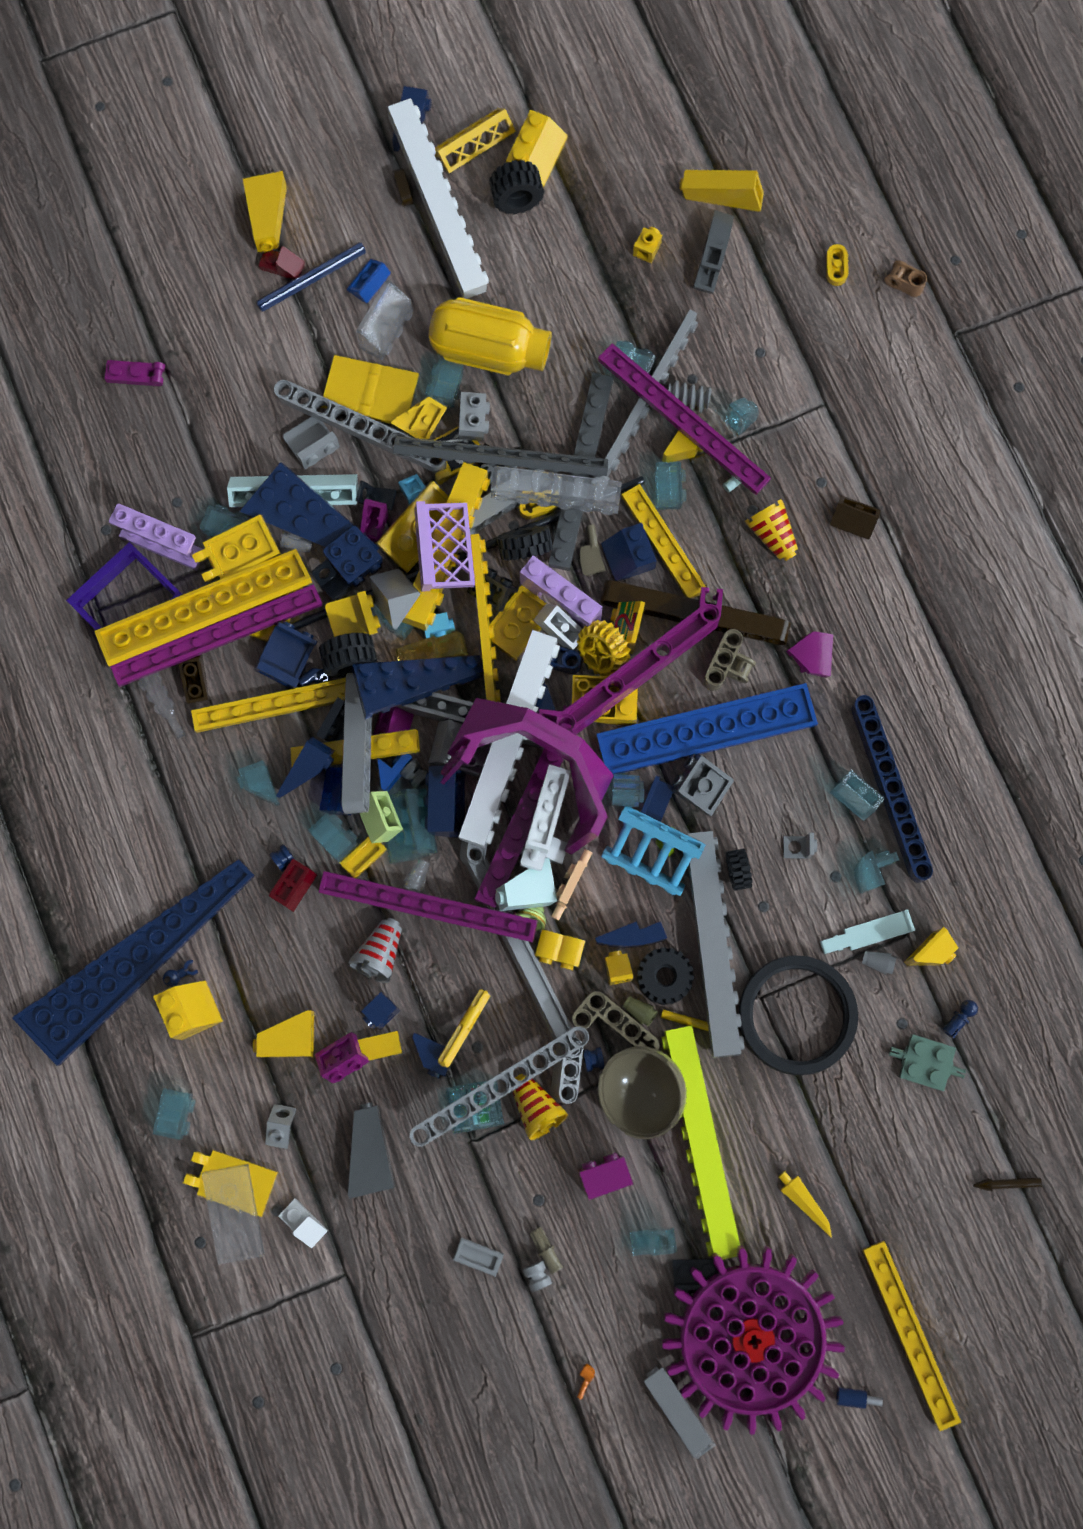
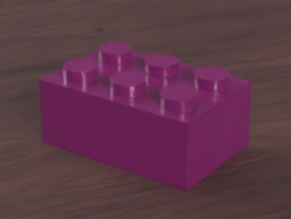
M615 1152L603 1156L604 1161L597 1164L595 1160L581 1164L582 1169H579V1173L589 1200L633 1185L624 1156H618V1153Z

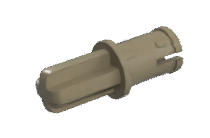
M538 1227L532 1230L530 1235L540 1252L538 1256H542L550 1271L549 1273L553 1274L563 1268L553 1250L555 1248L554 1245L551 1246L543 1229Z

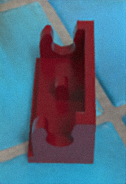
M292 859L268 896L294 912L317 877V874L295 859Z

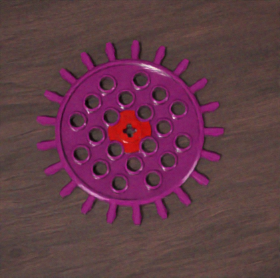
M741 1245L737 1249L739 1265L725 1269L722 1258L716 1252L712 1254L718 1273L708 1280L695 1267L690 1269L694 1280L701 1285L693 1296L687 1294L682 1289H674V1295L679 1300L688 1304L684 1315L664 1313V1320L666 1322L680 1325L681 1328L680 1338L661 1340L662 1348L668 1350L680 1348L683 1357L682 1361L667 1366V1372L671 1376L685 1370L688 1371L692 1381L680 1389L681 1395L685 1399L699 1389L706 1396V1399L697 1411L701 1418H704L709 1413L714 1404L724 1408L725 1412L721 1422L724 1430L728 1431L732 1424L734 1413L747 1415L746 1425L750 1435H755L757 1427L756 1415L770 1414L776 1431H781L779 1410L791 1405L795 1414L801 1420H804L806 1418L804 1409L797 1400L807 1391L821 1402H824L826 1399L821 1390L813 1385L819 1373L838 1379L839 1373L832 1366L823 1364L826 1351L835 1353L845 1352V1347L842 1343L826 1341V1329L843 1325V1319L840 1316L823 1319L819 1308L831 1302L835 1297L831 1291H827L816 1298H812L807 1289L816 1281L819 1275L812 1269L798 1282L790 1275L797 1261L794 1255L790 1254L782 1270L770 1266L772 1250L769 1246H764L761 1264H747V1253ZM759 1282L767 1283V1288L764 1292H757L755 1290ZM728 1287L735 1289V1293L731 1298L723 1297V1291ZM778 1296H785L786 1302L784 1305L776 1306L774 1304ZM747 1301L754 1303L753 1309L749 1312L742 1310V1305ZM713 1307L721 1308V1314L718 1317H711L709 1315ZM799 1309L804 1310L805 1315L802 1319H794L795 1311ZM765 1315H771L773 1317L771 1324L762 1325L761 1319ZM732 1321H739L740 1327L736 1331H730L728 1329L729 1324ZM701 1326L708 1328L707 1334L703 1337L696 1335L697 1328ZM790 1329L792 1331L791 1336L788 1339H781L780 1333L782 1330ZM755 1335L756 1338L754 1339V1342L751 1343V1342H750V1340L752 1339L751 1336ZM724 1340L727 1342L726 1348L721 1351L716 1350V1342ZM803 1343L811 1345L810 1350L806 1353L799 1352V1348ZM772 1348L777 1349L778 1355L775 1358H767L768 1350ZM738 1354L746 1356L742 1364L734 1363V1358ZM703 1361H713L712 1368L709 1370L702 1369L701 1364ZM791 1362L797 1363V1368L794 1372L786 1371L787 1364ZM757 1368L765 1370L761 1378L753 1377V1372ZM731 1374L732 1380L729 1383L723 1384L720 1382L722 1375ZM776 1382L784 1383L783 1389L779 1392L772 1390V1386ZM743 1388L751 1389V1394L748 1397L743 1398L739 1396Z

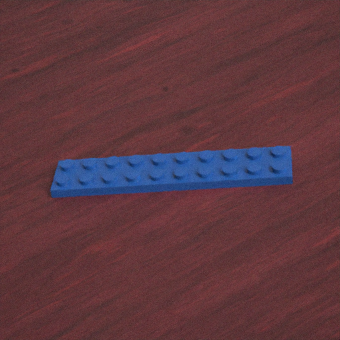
M807 683L597 733L596 737L603 763L613 775L815 727L818 725Z

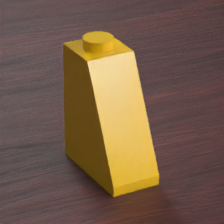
M304 1011L258 1033L257 1039L253 1040V1052L256 1053V1057H314V1011Z

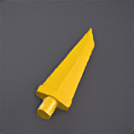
M783 1171L778 1176L785 1184L781 1188V1192L832 1238L830 1222L800 1177L797 1175L791 1179Z

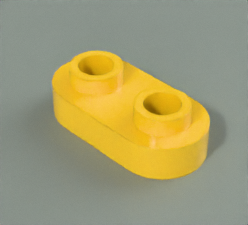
M834 244L829 247L826 254V278L831 285L840 286L846 282L848 277V252L844 246Z

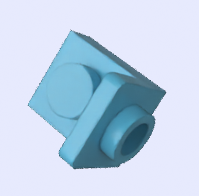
M418 474L398 482L409 505L425 488Z

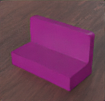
M396 706L391 707L390 711L385 713L380 711L373 735L410 730L414 715Z

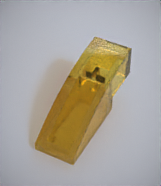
M458 631L438 638L433 636L396 649L398 661L468 655L464 635Z

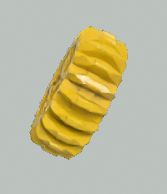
M596 620L588 627L585 625L578 633L580 639L577 641L578 646L576 648L581 652L579 655L584 659L583 663L588 665V670L593 669L595 675L610 676L631 658L629 655L631 649L627 647L628 641L624 640V634L619 633V627L614 628L612 623H607L605 620Z

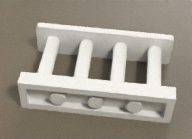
M553 765L548 766L520 862L521 866L537 871L542 870L546 853L548 854L570 770Z

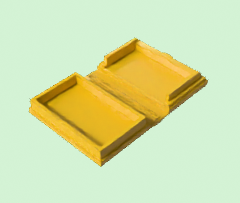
M334 355L323 397L362 415L371 417L373 420L391 424L390 422L394 418L411 408L419 373Z

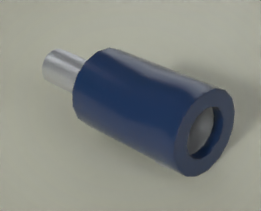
M838 1387L836 1391V1405L866 1409L867 1404L882 1406L883 1398L867 1396V1391Z

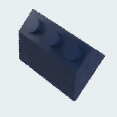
M429 766V773H426L428 794L425 796V805L428 808V816L425 817V829L434 836L459 838L465 819L466 774L458 769L445 784H442L440 781L443 775L440 773L444 766Z

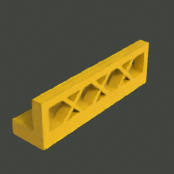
M497 108L436 146V154L434 155L441 159L447 173H451L513 134L516 130L506 109ZM505 120L508 130L504 133L496 132L498 123ZM485 131L491 132L490 141L486 144L480 143L481 134ZM467 142L475 143L472 153L469 155L463 153ZM451 152L457 153L456 163L450 166L445 156Z

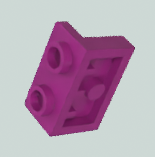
M352 1032L315 1054L321 1077L331 1083L341 1081L345 1076L361 1069L362 1066L369 1062L368 1057L361 1053L357 1036Z

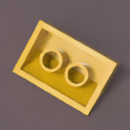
M530 109L506 159V163L514 160L532 162L539 169L544 188L568 135L550 117Z

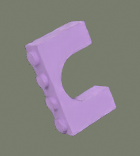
M532 556L520 571V586L523 585L537 597L544 593L554 599L582 629L585 625L588 627L593 621H601L603 607L535 556Z

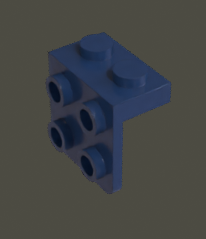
M356 526L351 527L323 550L324 555L350 588L360 586L365 581V576L369 573L373 575L382 568V556Z

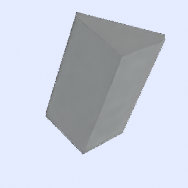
M400 569L369 576L374 603L394 629L399 627L420 596V592Z

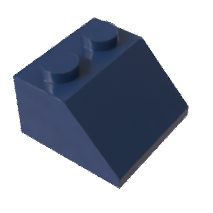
M642 522L621 529L601 543L615 581L619 582L656 568L657 560Z

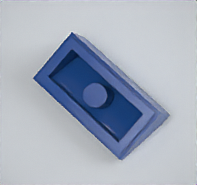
M370 259L346 290L361 301L368 303L391 272L383 262Z

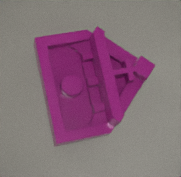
M810 632L803 636L794 646L786 650L787 654L792 656L799 665L801 673L806 672L810 675L825 678L831 676L833 634Z

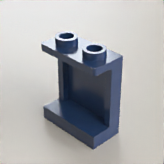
M283 621L282 623L278 622L275 624L254 667V671L290 689H294L299 682V676L312 649L318 641L313 639L314 636L305 631L300 633L294 630L295 626Z

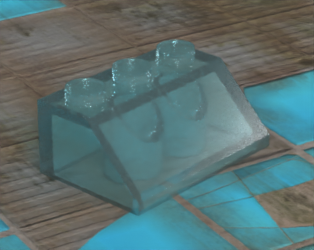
M404 789L390 795L403 828L395 837L386 842L390 864L420 859L438 853L435 836L428 833L425 829V817L428 816V808L425 805L426 789Z

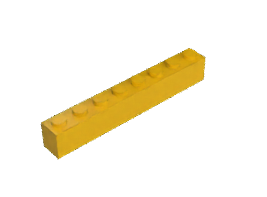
M463 462L447 503H467L469 527L471 529L475 517H473L474 512L481 507L483 500L481 495L483 491H487L490 479H488L487 470ZM453 510L449 515L459 522L463 517V510ZM447 518L440 524L447 532L455 526ZM436 528L432 538L439 543L445 535ZM459 528L451 534L459 542L465 538V533ZM447 538L441 546L451 553L457 545ZM439 549L433 554V558L440 564L447 557ZM458 549L453 556L459 560V555H457ZM449 559L443 566L450 572L452 567H456L457 564ZM419 570L413 585L420 592V596L402 622L427 631L428 626H432L434 623L436 606H440L443 601L444 594L442 591L444 588L421 592ZM441 570L435 574V582H445L449 578Z

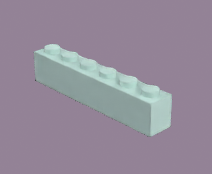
M357 474L298 476L331 505H357ZM269 476L230 477L227 486L229 507H244Z

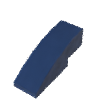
M636 921L596 937L595 942L598 945L608 947L632 948L665 941L667 935L661 921L643 929L639 928Z

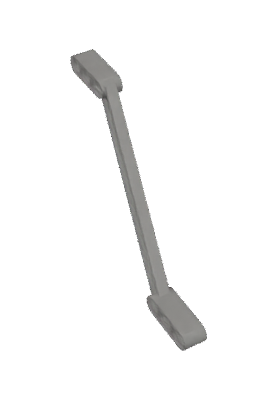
M468 806L467 809H466L465 818H466V815H467L469 806ZM462 841L460 859L467 866L479 890L490 867L485 857L487 844L485 848ZM470 850H473L475 852V860H472L470 858ZM499 905L495 909L487 906L488 909L500 911ZM513 910L500 911L515 915ZM501 935L553 1040L571 1030L572 1027L528 941ZM573 1032L572 1040L576 1044H581V1040ZM556 1043L555 1055L562 1056L565 1050L564 1046ZM583 1047L554 1064L551 1097L558 1103L571 1104L577 1099ZM566 1065H568L570 1068L569 1074L567 1076L564 1073V1068ZM565 1087L567 1090V1095L563 1099L561 1092L562 1089Z

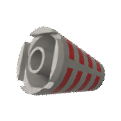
M392 918L381 920L348 962L350 967L369 979L371 976L377 977L375 981L388 983L392 976L402 931L399 926L400 923Z

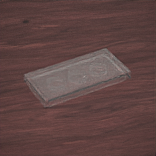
M245 1164L203 1172L202 1178L218 1265L263 1257L265 1253L249 1165Z

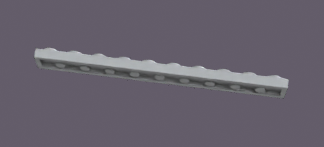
M689 310L652 375L662 385L668 379L669 373L667 372L669 368H674L678 361V352L685 349L689 340L687 339L689 333L693 334L698 325L696 321L697 313ZM641 397L605 458L608 459L607 476L594 477L591 483V491L599 494L601 488L605 489L610 481L609 474L611 471H616L620 463L618 458L621 453H626L630 445L628 441L631 435L635 437L640 427L638 425L641 418L645 419L649 412V404Z

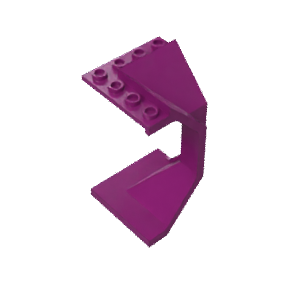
M476 698L447 752L452 757L448 763L446 762L440 773L443 775L440 783L445 784L463 763L468 765L478 747L518 733L569 762L579 820L564 851L572 855L598 837L608 817L601 801L614 775L585 740L529 708Z

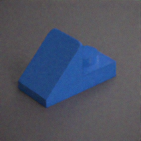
M398 755L392 762V768L378 758L382 791L389 792L400 779L401 771L413 760L411 755Z

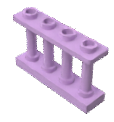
M116 505L109 523L122 529L119 534L120 539L197 571L200 563H195L192 554L203 549L193 545L196 539L195 535L124 505Z

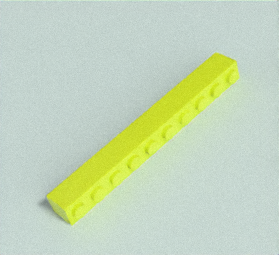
M692 1026L664 1032L665 1036L661 1037L663 1049L668 1050L669 1057L679 1067L686 1083L687 1098L685 1109L681 1116L684 1126L681 1127L683 1141H688L689 1149L685 1150L688 1164H693L694 1172L690 1173L693 1187H698L699 1195L695 1197L698 1210L702 1209L704 1218L700 1219L703 1233L707 1232L709 1242H705L708 1256H712V1254L717 1252L722 1260L737 1257V1249L740 1246L693 1028Z

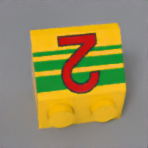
M643 601L619 602L618 608H613L610 621H614L613 627H619V633L624 634V640L628 641L627 647L631 649L629 654L634 653L645 606Z

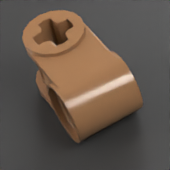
M896 260L893 263L892 271L884 280L888 286L898 289L909 296L918 297L923 293L927 276L923 271L903 261Z

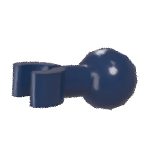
M188 960L184 967L177 971L167 970L162 978L163 983L168 987H174L179 984L181 978L187 975L196 976L199 973L198 970L193 972L186 971L188 966L194 963L193 960ZM169 978L170 981L165 983L164 980Z

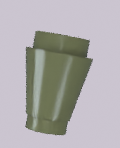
M631 996L627 998L623 1005V1008L641 1025L649 1026L658 1013L654 1006Z

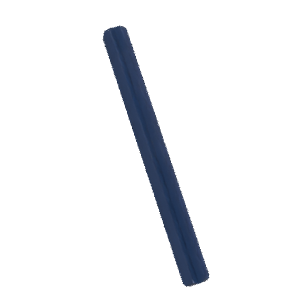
M361 242L353 245L257 300V306L264 312L366 253L365 247Z

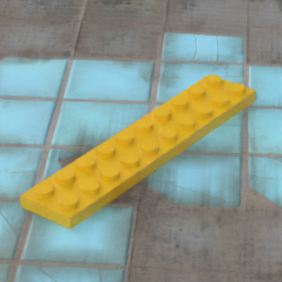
M294 549L94 632L105 660L110 667L311 584L312 580L297 549Z

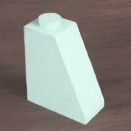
M545 858L541 871L529 868L496 889L495 900L497 905H499L500 911L544 907L557 902L550 858Z

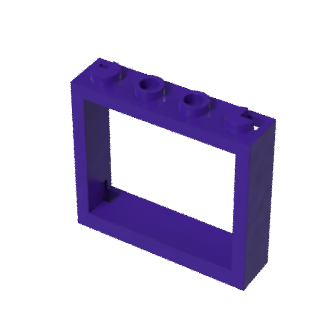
M130 542L66 600L95 630L102 627L83 607L135 559L173 595L171 599L182 595Z

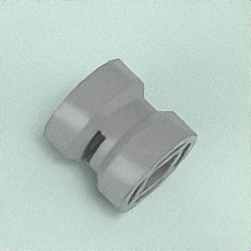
M544 1261L534 1263L522 1269L525 1277L530 1278L529 1288L531 1292L542 1289L552 1283L550 1276L546 1275V1272L544 1273L546 1269Z

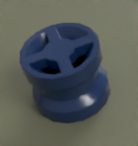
M284 844L280 846L278 851L269 854L282 872L291 860L295 859Z
M596 1047L592 1051L588 1049L583 1050L587 1072H591L594 1068L604 1069L605 1065L601 1047Z

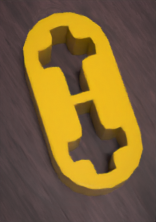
M547 491L526 498L520 503V514L524 519L531 520L552 513L558 507V497L554 492ZM546 498L552 501V506H549L547 503L544 504ZM526 505H529L531 508L534 507L532 513H529L527 510L524 511Z

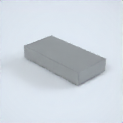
M461 1237L453 1260L496 1277L504 1254Z

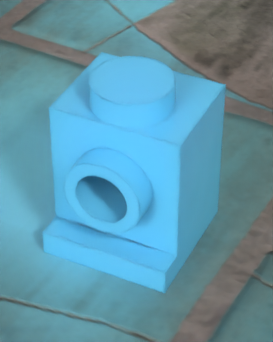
M447 612L436 614L433 625H429L427 631H425L428 644L432 643L431 639L433 638L442 640L452 634L451 631H455L453 618L448 619Z

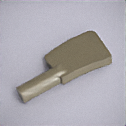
M595 525L587 526L589 545L580 548V563L584 576H590L606 570L597 542Z

